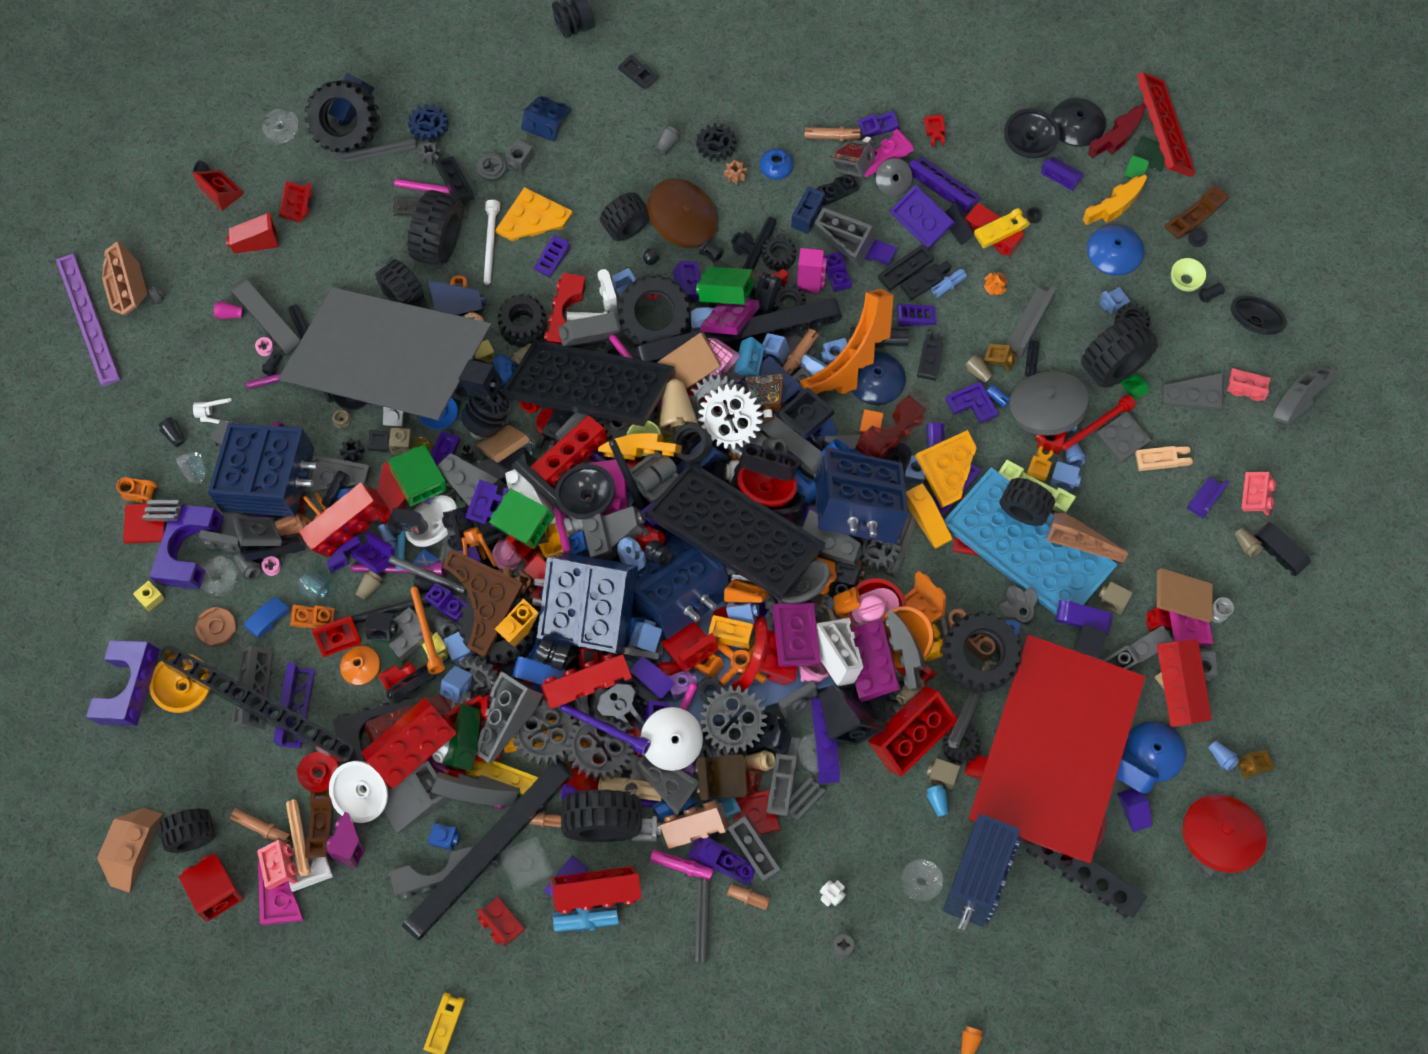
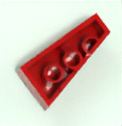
M614 653L602 656L603 660L595 663L592 660L582 664L583 668L576 671L575 668L563 672L564 676L556 679L554 675L544 679V684L540 685L549 709L576 700L580 696L592 694L600 688L613 686L620 680L626 681L631 679L632 677L624 656H614Z

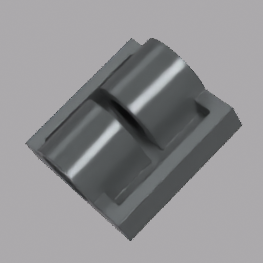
M655 451V454H650L629 470L637 489L650 504L655 502L679 476L674 462L668 456H662L658 451Z

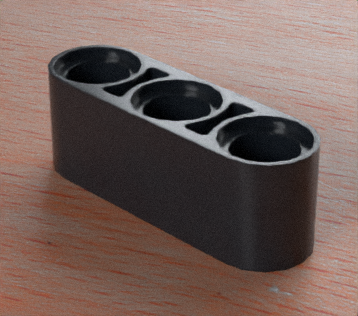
M748 443L744 446L739 460L740 466L746 470L784 481H792L795 478L800 464L799 459L794 455L753 443Z
M1268 522L1254 535L1255 538L1262 542L1261 546L1271 556H1275V560L1286 570L1289 569L1291 571L1290 574L1293 576H1297L1311 563L1309 556L1271 522Z

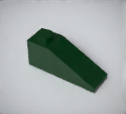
M464 704L460 705L453 728L457 734L449 741L448 752L445 755L443 764L461 770H472L478 746L480 709Z

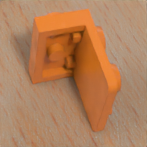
M920 571L916 572L914 589L904 596L906 607H912L921 611L927 616L931 624H935L945 616L946 594L940 587L937 588L932 583L928 575L922 574Z

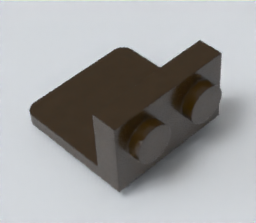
M744 755L697 758L695 770L699 776L697 793L700 796V800L745 797L748 795Z

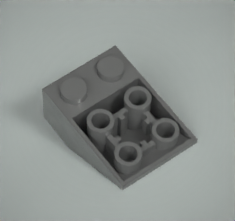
M429 761L421 764L394 789L391 787L388 789V802L384 813L397 834L452 801L451 798L431 793L437 774Z

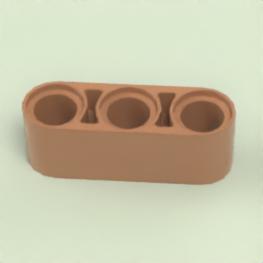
M954 609L951 611L948 618L949 629L955 623L952 620L953 618L960 619L967 615L964 610ZM975 634V638L968 637L964 644L977 658L983 661L992 658L996 647L992 639L982 634ZM981 647H988L990 652H983Z

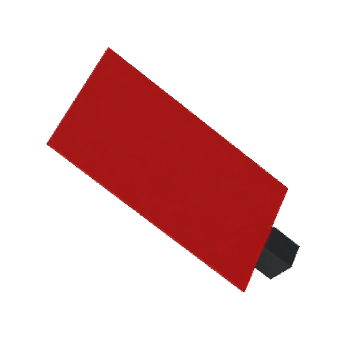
M1083 624L1077 634L1072 650L1027 635L1021 654L1022 661L1017 666L1018 671L1014 675L968 818L969 820L976 822L979 813L1019 828L1018 836L1022 837L1023 840L1086 863H1091L1145 680L1143 675L1098 660L1107 632Z

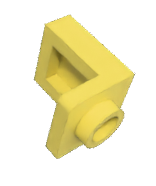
M436 632L432 636L437 656L445 661L449 652L443 638ZM424 643L422 644V646L428 655L427 648Z

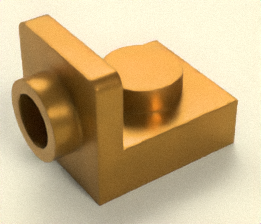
M989 344L984 362L989 365H1001L1007 371H1011L1017 357L1010 345Z
M1268 750L1248 753L1239 759L1238 763L1245 780L1254 775L1268 773L1275 769Z

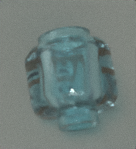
M315 571L306 572L298 583L300 586L299 592L312 601L318 598L323 599L329 591L326 588L328 581Z

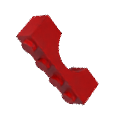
M563 273L561 280L558 279L556 288L558 295L553 298L552 306L554 307V312L549 315L548 323L550 328L545 332L544 341L562 344L558 328L566 323L563 318L566 309L574 303L583 301L586 288L585 276Z

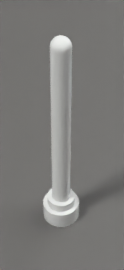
M488 200L485 203V211L488 214L484 268L485 285L491 283L495 221L496 215L500 212V202L496 200Z

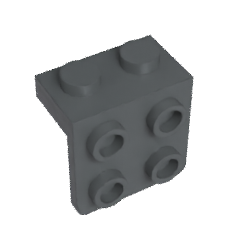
M216 509L224 516L219 533L201 530L199 534L200 541L205 547L210 549L217 548L231 553L243 552L233 525V518L235 516H251L234 512H221L220 509Z

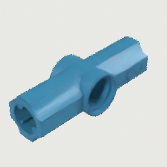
M617 906L594 908L591 910L577 908L570 913H553L554 931L577 930L584 932V929L593 931L598 927L619 925Z

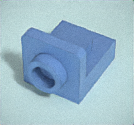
M1120 287L1109 293L1104 291L1100 298L1101 307L1105 311L1107 310L1110 315L1118 311L1120 307L1122 308L1123 305H1129L1130 300Z

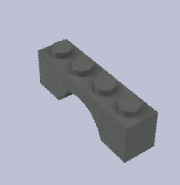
M472 847L451 852L447 866L435 875H421L414 871L410 865L389 871L395 896L397 899L406 901L414 898V894L421 892L422 894L431 893L469 853Z

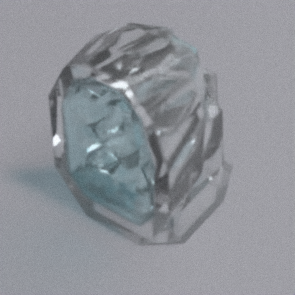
M198 451L176 458V463L180 467L183 476L190 483L195 485L203 481L206 475V468Z

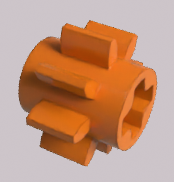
M990 273L984 278L986 280L984 288L990 295H1002L1007 290L1005 286L1008 281L1002 273Z

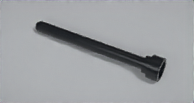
M612 439L609 441V446L637 509L641 511L647 505L644 504L617 441Z
M427 591L420 593L424 609L431 607V604L424 599ZM412 599L375 609L371 612L395 613L406 610L408 607L413 608L415 605ZM368 612L352 616L354 624L366 621Z

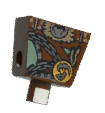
M783 374L745 377L747 392L752 391L750 397H757L754 403L761 404L757 410L763 412L762 420L765 422L773 421L774 412L781 411Z

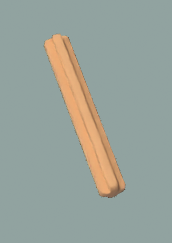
M293 799L287 801L286 807L298 873L300 876H306L311 873L309 859L305 858L306 843L297 800Z

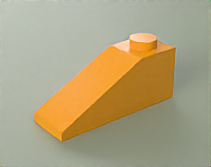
M923 483L907 491V507L934 549L952 541V537L941 514Z

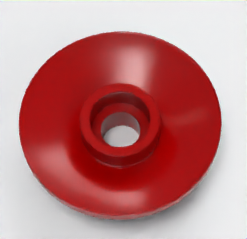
M314 752L305 756L299 763L297 778L306 790L323 792L329 789L331 777L339 767L333 758L322 752ZM322 771L323 774L321 777H316V772Z

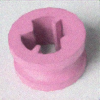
M262 337L255 343V348L261 356H268L274 350L273 343L269 338ZM262 344L267 345L266 350H263Z
M266 557L262 561L261 566L266 575L274 576L280 572L281 565L276 557ZM270 562H273L275 565L273 566V570H269L268 568Z

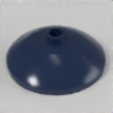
M874 352V364L858 368L857 389L852 390V393L859 400L867 404H888L897 399L902 393L906 382L905 371L900 362L891 355ZM879 371L881 374L877 375L874 372Z

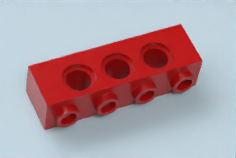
M588 415L530 468L554 488L564 473L588 459L598 447L605 443L608 439L605 429Z

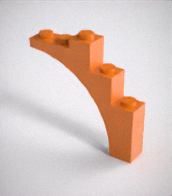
M883 289L866 292L864 308L853 336L842 352L828 366L813 376L800 380V385L804 390L808 387L818 395L820 392L832 391L834 389L841 394L857 389L858 368L874 364L875 343H880L882 340L890 338L893 294Z

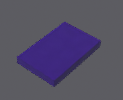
M916 184L889 211L928 250L955 224Z

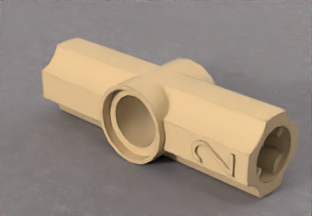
M600 776L598 790H620L626 792V785L635 783L636 789L631 794H636L640 799L661 801L662 797L648 781L620 777L610 779L609 776H606L605 781H602Z

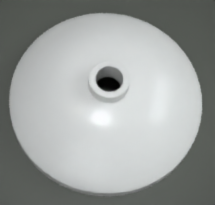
M440 495L434 496L431 504L424 502L419 504L413 511L419 512L423 516L424 520L428 523V529L421 535L405 531L407 539L413 545L420 547L430 546L444 539L448 532L442 522L443 512L457 509L458 506L455 501L448 496Z
M675 707L663 708L653 713L646 720L641 731V737L643 736L651 740L650 748L645 754L646 758L656 767L670 771L680 770L690 765L699 755L703 744L702 729L697 719L688 711ZM673 736L678 737V741L675 744L671 741Z
M350 761L341 765L333 773L329 784V795L334 808L341 816H343L344 812H347L354 822L365 823L377 818L384 811L388 802V787L386 781L369 763Z

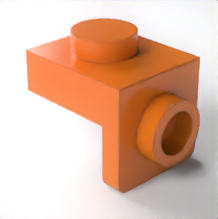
M855 587L833 596L835 604L833 605L834 613L842 619L848 618L847 612L861 607L859 591Z

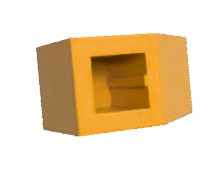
M523 599L495 630L512 646L516 647L529 633L539 613Z

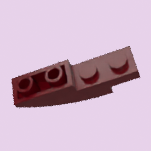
M1143 103L1139 107L1135 106L1126 115L1117 117L1114 121L1113 129L1109 130L1102 138H1097L1090 143L1088 155L1093 159L1106 150L1112 155L1121 149L1137 131L1146 105Z

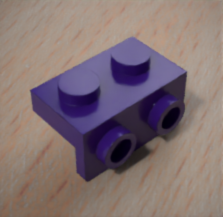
M368 531L365 533L367 542L353 550L352 557L378 574L393 565L388 561L391 555L395 556V549L391 544H387L379 536H375Z

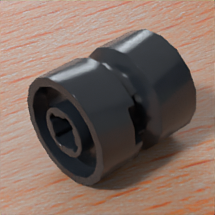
M543 636L534 661L544 665L550 663L552 668L562 671L569 657L571 646L562 642L556 644L554 639Z

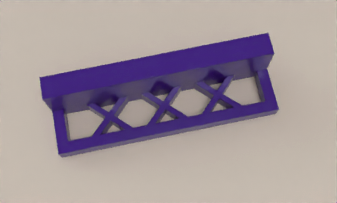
M922 156L918 161L913 159L909 164L912 177L951 204L957 202L966 214L981 199L979 195Z
M288 662L280 705L293 712L298 710L302 717L306 719L315 674L314 669L298 668L296 663ZM298 673L309 674L308 681L301 686L297 682ZM302 691L305 694V700L297 706L294 702V696ZM278 728L275 729L273 741L276 746L301 749L302 741L298 740L297 743L286 742L288 734Z

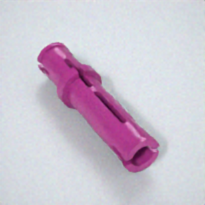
M656 849L653 850L650 862L687 873V876L690 877L693 875L711 881L714 868L701 865L695 860H685Z

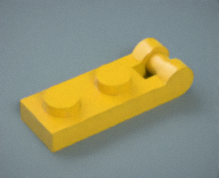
M1017 208L1010 214L976 229L974 235L984 249L1024 230L1030 223L1027 218L1022 216L1023 212L1021 209ZM1017 220L1018 223L1014 225L1012 221Z
M447 992L443 994L426 1040L424 1051L433 1054H446L461 1011L463 1010L465 998H455ZM448 1005L454 1006L453 1012L446 1010Z

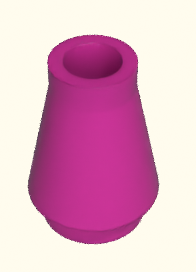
M220 300V302H215L214 317H218V319L242 318L243 307Z

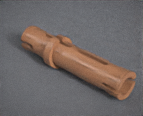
M840 126V128L805 127V139H840V141L852 139L860 141V128L849 129L844 128V126Z
M808 329L793 353L787 356L782 368L790 376L795 368L801 365L803 355L807 353L818 338V333L814 335L815 330Z
M235 808L231 814L234 816H230L232 821L263 835V838L267 840H280L286 844L290 841L288 838H291V834L276 828L275 824H268L239 808Z

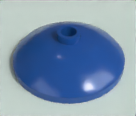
M1107 225L1097 229L1091 235L1087 245V253L1091 263L1098 270L1117 276L1128 274L1141 264L1144 256V246L1140 237L1133 230L1122 225Z
M1146 722L1133 728L1128 734L1123 751L1154 769L1159 774L1156 782L1167 781L1176 776L1182 769L1186 758L1185 745L1180 735L1170 726L1159 722ZM1154 745H1158L1160 751H1156Z

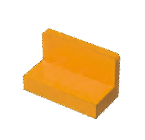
M713 615L708 635L713 633L717 638V643L750 650V639L754 626L750 623Z

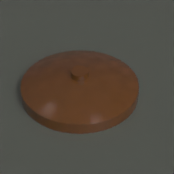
M671 178L663 180L651 191L647 202L648 214L655 229L667 241L682 248L692 249L701 247L706 240H710L717 229V213L710 198L698 186L683 179Z

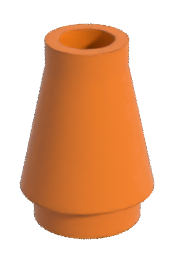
M966 1026L965 1031H962L960 1054H975L983 1039L981 1037L983 1031Z

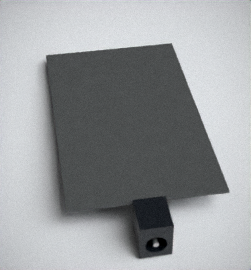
M333 287L278 378L279 381L435 420L440 419L460 382L469 396L490 401L494 400L503 383L493 365L472 360L491 327V323Z

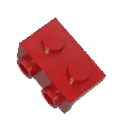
M286 181L278 217L300 223L304 217L307 218L310 209L307 203L311 200L313 193L310 190L311 183L307 182L305 186Z

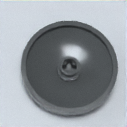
M1056 371L1041 372L1024 379L1016 386L1010 397V411L1015 423L1025 431L1037 435H1056L1074 428L1084 419L1089 408L1088 392L1084 384L1070 374Z

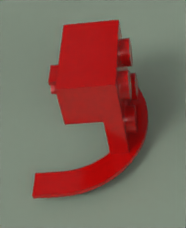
M757 616L753 624V630L755 629L756 632L753 654L744 673L740 678L732 682L733 691H736L737 687L740 686L741 692H744L746 688H749L758 671L766 673L768 681L783 686L796 679L798 666L779 667L775 632L768 630L767 621L764 617Z

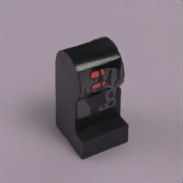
M393 508L386 522V526L396 535H400L402 531L421 535L428 529V523L416 511Z

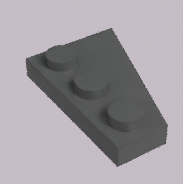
M313 455L311 462H316L318 467L317 469L308 470L309 475L306 479L312 480L313 486H304L303 493L328 491L339 470L348 475L341 489L354 488L361 482L366 485L370 466Z

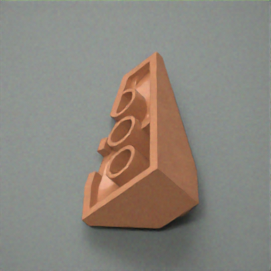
M1054 512L1046 541L1124 563L1128 556L1126 550L1074 517H1070L1067 513Z

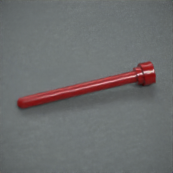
M1128 394L1120 398L1116 407L1061 445L1062 450H1068L1119 413L1129 412L1135 408L1136 403L1134 399Z

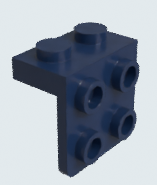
M545 96L537 97L524 109L521 129L555 141L558 137L560 122L571 112V108L564 103L554 102Z

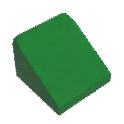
M1132 155L1124 177L1132 179L1136 176L1141 177L1145 175L1149 161Z
M1137 374L1121 381V385L1127 394L1134 400L1149 393L1147 382Z

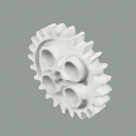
M726 384L724 390L720 385L718 386V393L714 389L711 390L713 397L706 395L705 399L708 402L701 403L705 408L699 410L703 417L699 418L698 421L704 422L701 427L707 429L708 433L712 436V441L717 440V446L723 442L725 449L729 444L735 449L737 443L740 447H743V440L750 443L751 439L749 436L753 438L757 436L754 430H761L757 425L763 422L762 419L758 418L763 412L757 410L761 404L754 403L757 397H750L752 391H749L747 394L744 393V386L738 390L737 384L732 389L729 384ZM733 399L740 400V408L737 409L732 406ZM723 400H726V401H727V403H728V404H727V405H728V409H727L726 405L724 404ZM714 406H720L722 408V415H716L714 413ZM729 412L735 415L733 421L731 418L727 419ZM739 418H746L749 423L748 426L742 427L739 424ZM733 423L738 429V433L735 432ZM722 424H726L729 426V434H725L721 431Z

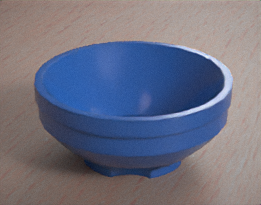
M783 149L768 150L762 155L760 160L761 172L767 178L773 180L784 179L793 170V159ZM773 156H780L782 161L774 163L771 159Z
M498 354L493 358V366L503 381L500 387L502 390L517 366L506 355Z

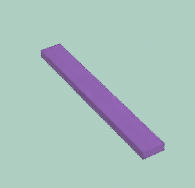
M72 253L56 259L101 386L104 387L120 381L75 254Z

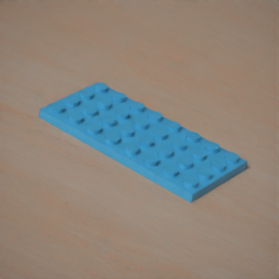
M991 467L944 520L948 531L1024 591L1033 587L1037 593L1038 602L1056 615L1059 600L1085 605L1118 564L1109 558L1046 541L1053 517L1052 513L1049 514L1043 526L1027 525L1010 517L999 504L1010 481Z

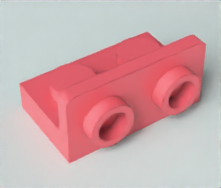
M1232 368L1227 391L1235 396L1244 395L1254 401H1265L1269 393L1270 378Z
M1270 472L1245 473L1241 507L1243 511H1263L1266 516H1270V511L1274 508L1272 493L1276 490V481L1272 478Z
M277 840L257 850L265 888L271 890L286 881L293 884L298 882L296 875L298 871L293 862V850L290 845Z

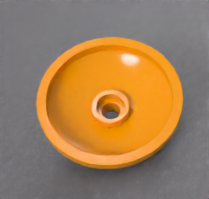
M175 654L169 656L167 661L173 660L175 658ZM189 654L190 656H192V657H194V658L200 660L201 662H203V661H202L200 658H198L197 656H194V655ZM162 661L155 667L149 685L150 694L154 702L163 710L172 713H184L195 709L203 703L210 692L168 669ZM193 664L186 665L184 670H189ZM210 673L204 674L201 679H207ZM182 685H187L185 690H180Z

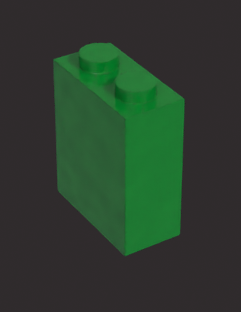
M708 267L696 286L699 301L745 305L754 287L753 269Z
M425 445L414 447L410 451L401 455H395L392 459L388 460L390 472L410 507L446 491L445 479Z
M510 488L503 496L498 509L493 512L489 523L503 533L535 549L555 514L545 506Z

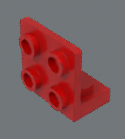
M694 621L671 638L662 642L663 648L685 673L718 651L717 638L713 633L707 636Z

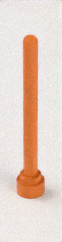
M414 586L410 591L429 655L428 671L431 674H437L442 672L445 666L443 660L437 656L418 588Z

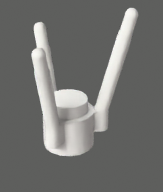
M232 398L210 402H195L193 404L194 417L200 418L201 422L218 424L220 420L208 417L212 415V406L231 402Z

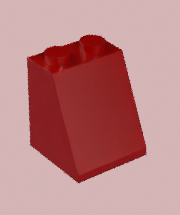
M216 853L203 857L199 864L185 868L182 874L178 876L197 914L205 922L212 920L244 900Z

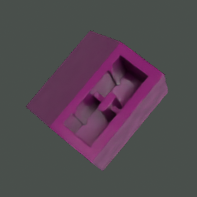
M344 812L343 816L338 818L335 825L336 831L334 836L329 837L326 848L333 860L357 869L365 848L353 819L349 813Z

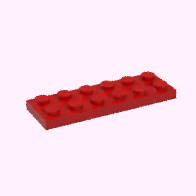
M1142 71L1137 75L1138 85L1143 92V100L1148 107L1149 118L1153 122L1154 133L1158 137L1159 148L1165 158V166L1169 170L1189 177L1193 176L1196 172L1165 81Z

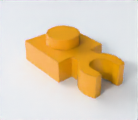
M1040 446L1036 456L1032 458L1026 475L1045 482L1052 464L1049 460L1053 455V451L1050 450L1049 454L1045 455L1042 453L1043 447Z

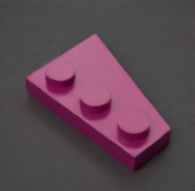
M898 129L892 132L893 136L890 139L885 138L880 142L881 146L877 150H873L875 159L865 173V178L873 175L885 160L891 158L900 159L914 151L912 144Z
M258 861L260 924L271 925L304 921L294 893L290 888L289 881L271 890L265 888L260 861Z

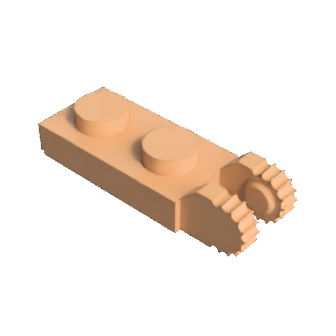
M1171 446L1137 450L1135 456L1138 471L1189 466L1193 463L1192 458H1177V455L1190 453V447Z

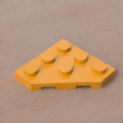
M524 187L495 231L496 234L515 241L522 237H531L543 234L546 231L563 229L573 215V211Z
M968 430L915 455L941 508L960 500L962 497V490L977 448Z

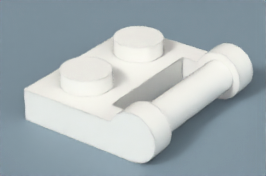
M602 269L598 272V279L601 283L599 292L603 296L604 309L609 311V313L617 312L616 295L609 272Z

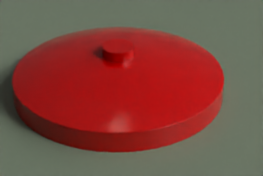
M1224 795L1205 796L1195 801L1183 818L1182 834L1186 846L1196 859L1214 870L1226 873L1246 871L1256 865L1265 852L1267 834L1264 824L1255 811L1235 798Z

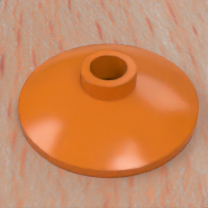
M357 646L350 649L343 656L340 664L343 678L353 685H365L371 682L377 676L380 669L379 656L373 649L367 646ZM360 660L361 664L359 666H355L356 662Z

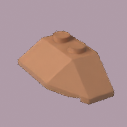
M117 241L105 250L104 256L106 258L103 264L102 280L110 309L125 316L139 306L148 293L139 262L121 242Z
M142 808L113 820L97 857L111 887L128 893L131 892L158 829L157 825L163 817L162 813Z

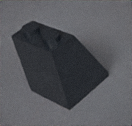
M830 685L826 690L819 693L829 740L856 746L887 730L885 724L868 701L861 702L859 700L857 691L851 688Z

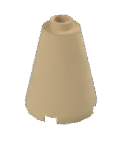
M678 379L670 380L663 393L659 429L666 436H674V433L681 426L688 423L698 425L685 385Z

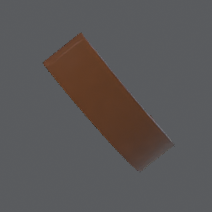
M1215 185L1204 193L1198 202L1180 216H1175L1164 227L1177 239H1180L1196 229L1228 200L1229 196Z
M329 789L323 792H311L310 794L311 813L309 835L306 838L305 858L327 857L328 855L326 844L331 836L333 806Z

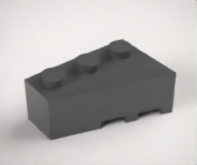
M809 510L802 529L826 543L825 548L817 557L834 561L835 564H837V561L857 566L862 554L861 544L849 535L818 529L817 514Z

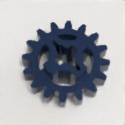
M425 104V108L419 105L418 111L412 110L413 115H409L408 126L410 133L414 134L415 139L421 137L422 142L425 139L431 142L432 138L438 140V135L444 136V131L448 130L447 125L449 122L446 112H442L441 107L436 109L435 104L431 107Z

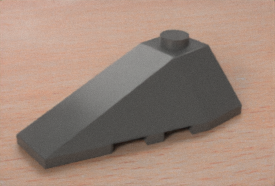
M501 671L491 690L490 697H492L490 709L486 710L485 716L488 717L485 727L481 730L476 754L488 763H492L534 713L543 694L530 685Z

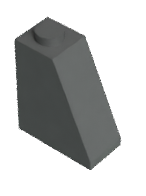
M617 312L571 320L558 328L563 346L601 344L609 339L610 335H615L621 331Z
M634 506L603 516L612 553L598 559L612 560L618 554L617 549L621 539L628 536L636 539L645 531L644 523L646 520L644 513Z

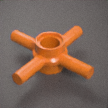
M718 644V650L731 659V668L718 680L721 686L724 687L736 674L742 675L752 657L755 644L748 651L737 650L736 652L725 644ZM740 661L746 662L744 664H738V662ZM758 671L755 679L764 684L767 677Z

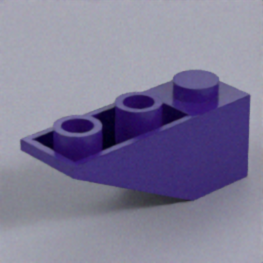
M709 837L695 839L687 855L697 862L714 868V870L746 885L750 884L756 871L749 861Z

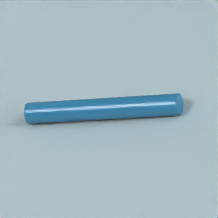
M405 531L398 535L397 557L405 560Z

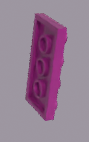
M880 618L852 628L851 632H854L855 647L859 649L863 669L855 681L859 700L864 702L899 690L898 677L883 619Z

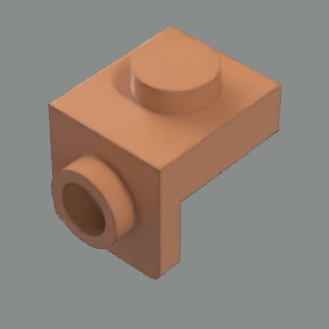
M296 514V517H286L275 522L280 536L299 533L300 530L307 526L305 520H300L298 514Z

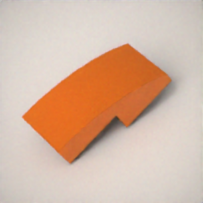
M293 605L290 626L316 628L330 623L334 620L335 608L317 605L313 608Z

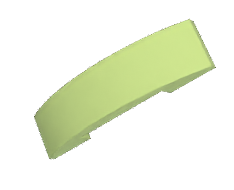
M1006 460L998 472L1009 481L1014 478H1024L1046 488L1055 498L1056 502L1052 509L1054 511L1066 513L1076 499V496L1059 487L1056 490L1034 477L1026 475L1024 468L1009 460Z

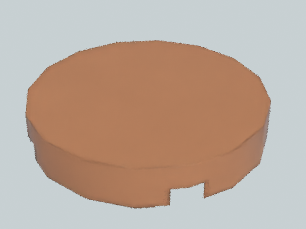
M212 607L199 615L195 626L197 636L204 644L221 646L233 638L237 624L234 616L227 609Z

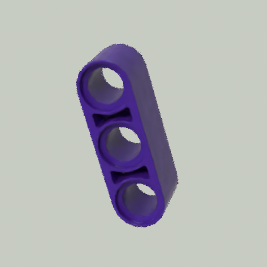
M1059 600L1055 621L1080 629L1084 624L1107 632L1106 635H1109L1113 614L1075 602Z

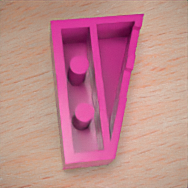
M800 248L797 281L800 291L820 294V288H824L827 258H823L824 250Z

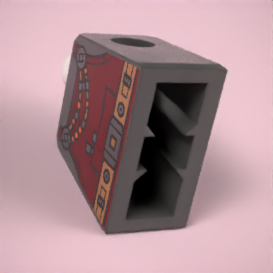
M865 137L862 141L851 139L830 157L835 171L863 177L875 159L872 149L874 141L870 137Z

